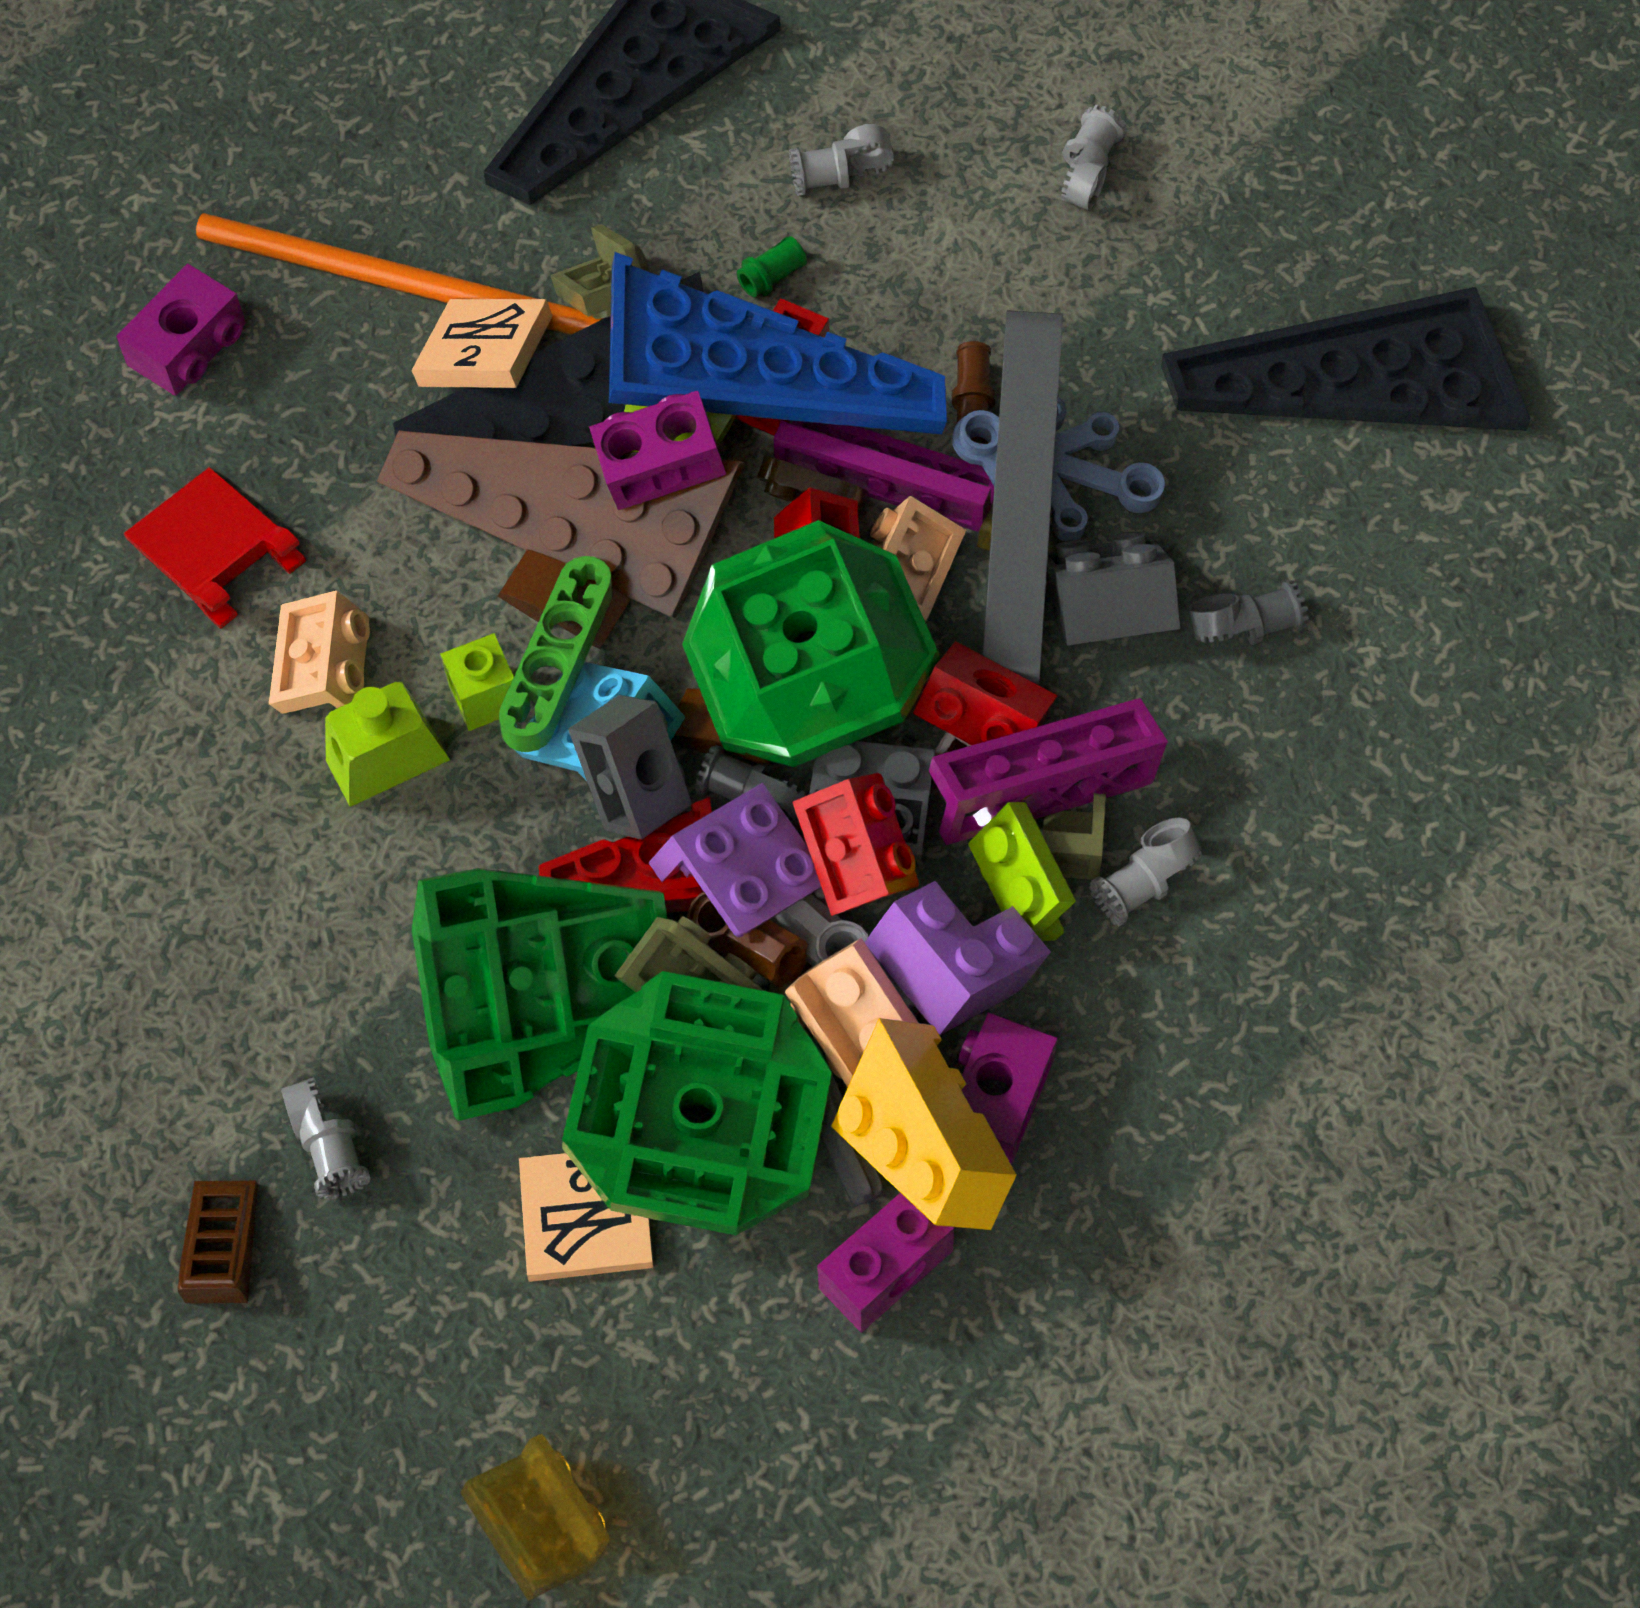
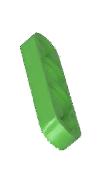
M582 556L574 558L566 563L561 570L500 707L499 722L503 740L510 748L516 751L532 752L539 750L547 745L552 738L609 607L613 594L611 572L605 562L596 557ZM587 579L596 581V584H590L583 595V605L577 603V586H584ZM563 621H574L583 628L579 635L571 639H560L551 633L553 627ZM545 666L555 667L563 673L560 680L551 685H539L531 679V675L537 669ZM530 701L536 703V723L529 722L525 729L517 728L516 722H524L531 709Z

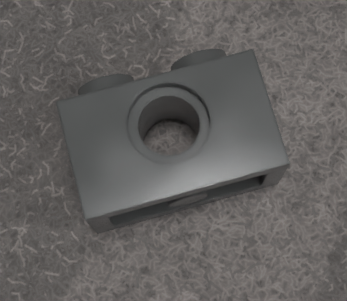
M618 695L568 728L604 830L641 840L692 805L684 782V770L676 759L667 733V720L655 701Z

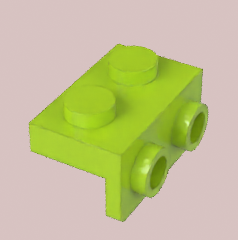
M1008 802L973 837L968 845L1001 912L1013 906L1041 941H1055L1064 933L1058 918L1076 900L1026 802Z

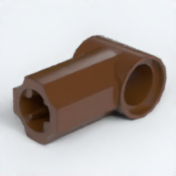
M705 892L700 893L692 901L687 918L704 929L712 937L707 945L723 957L727 953L737 956L752 967L759 976L781 988L790 980H796L807 963L805 956L809 944L804 939L773 921L768 920L746 935L736 937L727 924L720 930L724 920Z

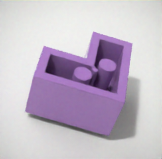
M936 881L894 901L865 941L869 950L927 1022L935 1026L939 1035L1020 991L1051 953L1013 906L973 927Z

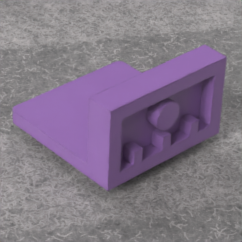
M763 783L672 835L648 862L661 882L680 871L684 873L686 878L694 876L736 937L746 935L822 888L808 846Z

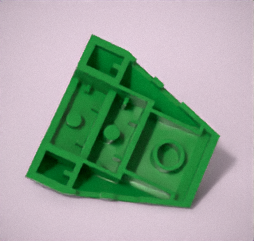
M482 868L418 880L412 937L427 1033L432 1055L454 1116L458 1121L519 1107L534 1098L532 1093L562 1075L567 1078L578 1071L588 1025L613 1006L636 993L615 977V974L657 917L667 919L663 892Z

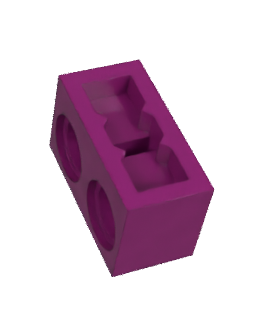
M698 390L688 394H673L663 398L658 404L631 413H616L609 416L604 422L589 426L607 487L618 510L726 475ZM683 433H693L686 440L674 441L676 437ZM629 451H639L632 458L623 460L620 459L625 453Z

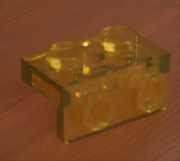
M543 1434L530 1438L519 1456L467 1480L460 1492L528 1601L592 1568L610 1541L605 1521L600 1511L593 1504L586 1501L572 1479L571 1470L566 1459L560 1452L553 1450Z

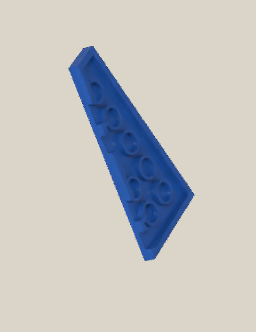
M614 252L611 279L609 403L649 407L658 404L667 396L688 394L698 390L706 412L942 435L947 423L945 375L883 352L875 356L845 346L846 338L830 332L826 333L825 338L797 328L798 320L718 290L710 294L680 284L681 276L665 270H661L660 275H656L632 266L633 258Z

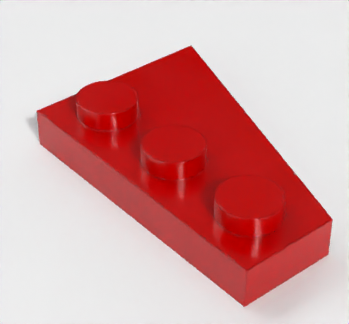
M710 797L693 803L691 805L692 811L670 819L642 840L629 836L615 842L602 839L539 865V876L660 891L664 893L667 913L688 911L692 901L700 893L704 892L694 876L686 878L684 873L680 871L661 882L648 862L672 835L712 812Z

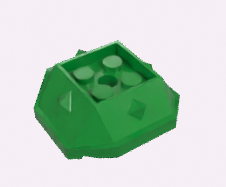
M819 520L712 564L682 643L724 749L743 755L748 753L768 761L792 767L903 722L918 699L927 677H930L934 667L940 661L938 650L897 556ZM803 632H816L808 641L802 643L793 642Z
M662 971L642 985L641 990L616 1004L588 1025L562 1137V1149L611 1211L738 1235L808 1197L832 1072L811 1038L798 1022V1016L785 995ZM690 1106H702L708 1109L713 1117L704 1123H692L685 1119L681 1112Z

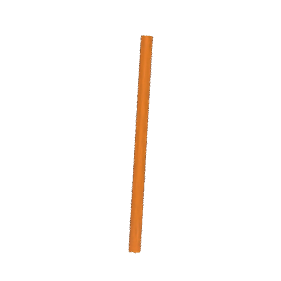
M206 213L201 214L196 226V236L201 240L448 303L450 299H537ZM547 301L553 315L546 328L549 330L572 335L604 319L588 317L576 308Z

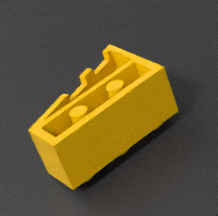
M879 1018L831 1127L934 1225L991 1230L1017 1174L984 1115L974 1113L962 1092L963 1087L966 1085L965 1080L958 1069L948 1067L937 1047L942 1039L935 1026Z

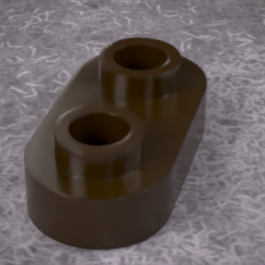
M764 456L757 475V479L766 483L764 493L788 502L794 501L798 494L801 495L809 487L857 500L858 513H861L868 495L866 489L852 483L768 456Z

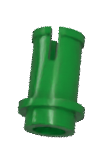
M786 236L780 243L757 258L749 256L744 259L741 264L742 267L737 270V279L749 296L756 297L762 294L765 297L772 293L774 284L807 264L806 254L796 239L792 236Z

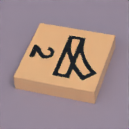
M450 299L412 368V373L418 387L517 388L553 316L547 299Z
M566 1153L519 1158L526 1267L529 1282L653 1268L649 1218L611 1211Z

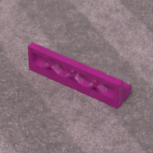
M794 420L790 424L781 421L773 438L774 457L776 459L852 483L866 489L868 497L898 506L909 496H912L959 526L979 533L983 532L993 509L994 485L984 468L977 464H971L964 460L857 426ZM805 427H808V428H811V429H814V430H817V431H820V432H823V433H827L828 435H825V434H822V433H819V432H815V431L806 429ZM864 446L877 449V450H879V452H878V451H875V450H872V449H869V448H866V447H864ZM916 462L930 466V468L916 464ZM967 479H971V480H974V481H977V482L986 484V485H988V486H985V485H982V484H978V483L969 481V480H967Z
M1138 698L933 756L929 773L947 803L939 833L946 845L973 838L1008 802H1026L1033 818L1037 819L1093 802L1094 793L1106 794V798L1150 785L1155 779L1168 741L1142 699ZM1138 763L1136 768L1126 770L1129 766ZM1027 795H1031V796L1028 797L1026 800L1021 801V800L1024 799ZM979 810L974 815L964 818L966 813Z

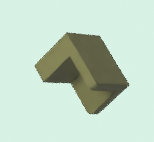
M1094 793L1092 813L1061 811L1044 816L1043 837L1063 877L1093 880L1100 876L1106 794Z

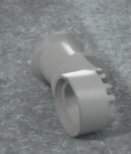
M1095 105L1094 108L1089 107L1088 110L1084 111L1081 117L1082 127L1076 138L1067 141L1062 151L1064 160L1074 171L1073 173L1067 172V176L1071 177L1070 181L1064 180L1063 184L1067 185L1068 188H1062L1061 192L1066 193V195L1061 194V200L1089 211L1094 205L1089 203L1093 195L1097 197L1100 195L1105 182L1107 165L1109 163L1107 155L1114 143L1122 141L1127 131L1125 121H1118L1120 116L1118 114L1114 116V110L1110 109L1108 113L1106 112V106H1102L1100 109L1099 105Z
M865 124L852 129L846 134L844 140L833 142L831 148L800 152L797 148L789 149L790 165H792L790 168L791 171H796L791 176L792 179L796 178L793 180L797 196L805 195L806 189L836 184L841 189L848 188L849 176H863L865 169L875 168L876 174L879 173L878 169H882L885 172L888 170L887 165L891 167L892 161H894L888 132L883 126L876 124ZM867 146H871V149L879 146V148L867 154L859 152L860 149L863 151L867 150Z
M1171 818L1152 826L1141 837L1142 848L1131 854L1127 865L1106 879L1098 876L1090 882L1091 896L1097 899L1095 900L1097 905L1102 903L1105 905L1101 908L1103 912L1107 909L1109 910L1105 914L1108 918L1110 917L1113 925L1119 927L1127 921L1128 913L1152 897L1157 900L1165 897L1169 890L1166 879L1180 870H1185L1187 865L1192 866L1194 864L1193 857L1195 860L1200 858L1199 855H1202L1201 846L1191 823L1187 819Z
M313 1077L281 1088L297 1140H301L303 1149L306 1152H311L318 1180L314 1183L316 1195L319 1198L324 1197V1199H328L332 1196L333 1199L339 1197V1191L345 1196L347 1195L346 1189L349 1188V1191L354 1193L357 1192L356 1189H362L363 1185L369 1184V1171L366 1167L360 1166L352 1140L356 1136L354 1122L349 1119L326 1120V1117H322V1114H324L322 1108L324 1104L320 1102L322 1097L321 1094H318L319 1088L315 1078Z

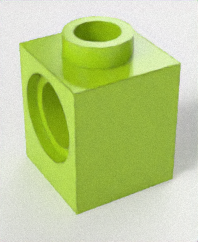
M495 633L440 653L448 685L468 731L499 720L500 707L514 676Z

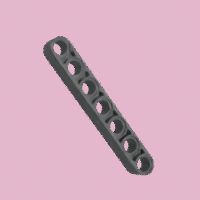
M1007 310L983 656L1039 685L1063 313Z

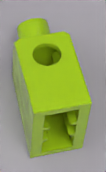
M393 682L380 689L377 687L362 688L354 695L352 702L331 711L325 717L326 762L350 807L450 761L427 716L403 682Z

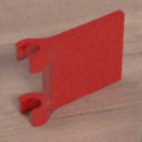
M210 467L123 533L129 542L184 591L220 629L238 616L237 612L227 603L231 598L223 587L268 552L289 574L307 561L306 557L295 548L300 543L294 534L288 529L273 523Z

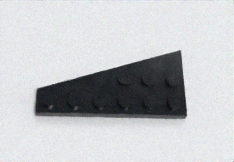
M616 0L483 171L486 185L528 205L533 204L781 30L780 16L744 0Z
M700 271L680 282V284L704 292ZM611 316L535 352L517 388L464 387L394 422L395 437L398 431L595 448L589 426L604 422L609 416L624 412L625 404L609 403Z
M1476 287L1164 353L1162 356L1161 367L1176 410L1521 431H1527L1531 419Z

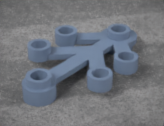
M1059 397L1057 402L1056 431L1062 427L1066 415V405ZM977 410L967 414L957 422L952 435V444L956 453L963 460L971 464L982 465L995 487L999 417L989 411ZM1094 413L1088 418L1087 422L1055 435L1051 511L1054 517L1051 526L1054 535L1062 541L1080 539L1084 534L1088 516L1084 508L1074 503L1060 478L1118 496L1120 503L1133 513L1151 511L1161 500L1165 480L1162 473L1151 464L1134 463L1125 468L1121 473L1069 456V454L1086 447L1103 451L1110 449L1115 444L1119 432V423L1109 413ZM1093 428H1106L1110 434L1106 436L1098 435L1093 431ZM978 436L984 438L989 444H978L971 439ZM1140 489L1147 494V497L1137 496L1130 490ZM1070 517L1075 519L1079 525L1067 527L1060 519Z

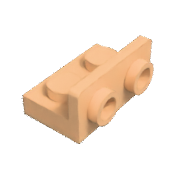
M909 496L894 510L887 507L881 512L871 529L870 537L875 539V546L897 556L926 622L966 529L912 496Z
M337 590L282 604L269 705L280 713L285 714L326 703L339 708L352 702L354 695L364 687L366 646L370 635L368 615Z
M862 938L807 970L785 990L786 996L791 1002V1007L798 1016L797 1020L810 1030L825 1052L829 1068L837 1077L843 1079L847 1087L852 1080L879 1018L918 1023Z

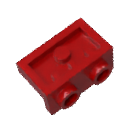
M880 773L850 778L792 802L831 916L919 886L915 872L913 852L905 843L895 814L896 805L894 797L885 785Z

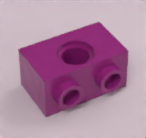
M187 263L116 335L127 366L176 396L188 383H196L204 375L208 362L223 347H229L238 340L246 322L237 293Z
M988 1012L981 1031L978 1032L970 1029L960 1052L958 1063L965 1066L962 1077L966 1082L962 1092L973 1112L984 1115L1012 1165L1055 1060L1057 1037ZM987 1080H999L1005 1083L1009 1090L1002 1095L992 1096L984 1093L978 1086Z
M900 1192L817 1265L819 1289L862 1333L953 1252L954 1227L934 1225Z

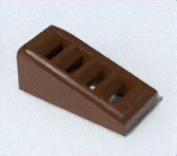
M256 1180L194 1181L178 1281V1293L185 1303H248L258 1189ZM240 1198L239 1208L207 1209V1199ZM205 1221H237L235 1230H205ZM203 1243H233L232 1251H203ZM201 1265H230L228 1273H201Z

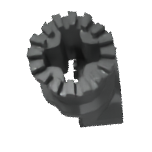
M1294 580L1282 582L1280 589L1253 598L1248 594L1238 596L1232 593H1220L1202 597L1191 603L1188 607L1194 637L1198 641L1201 640V642H1206V637H1208L1209 642H1214V636H1218L1219 641H1223L1224 634H1227L1228 639H1230L1234 634L1239 635L1240 632L1244 631L1249 643L1256 645L1262 643L1264 636L1291 627L1297 631L1306 629L1309 615L1306 613L1308 608L1300 604L1305 601V598H1298L1301 596V590L1298 589V584L1294 583Z
M718 745L709 749V753L705 756V760L708 763L703 761L701 766L706 768V771L700 770L698 773L699 777L696 780L697 785L695 789L697 793L707 795L713 792L734 800L763 783L780 808L787 814V818L798 832L801 826L792 802L804 796L805 792L803 790H800L798 793L795 791L796 785L793 784L790 788L787 786L788 781L784 780L782 782L779 779L769 777L770 765L761 762L754 766L726 755L725 749Z

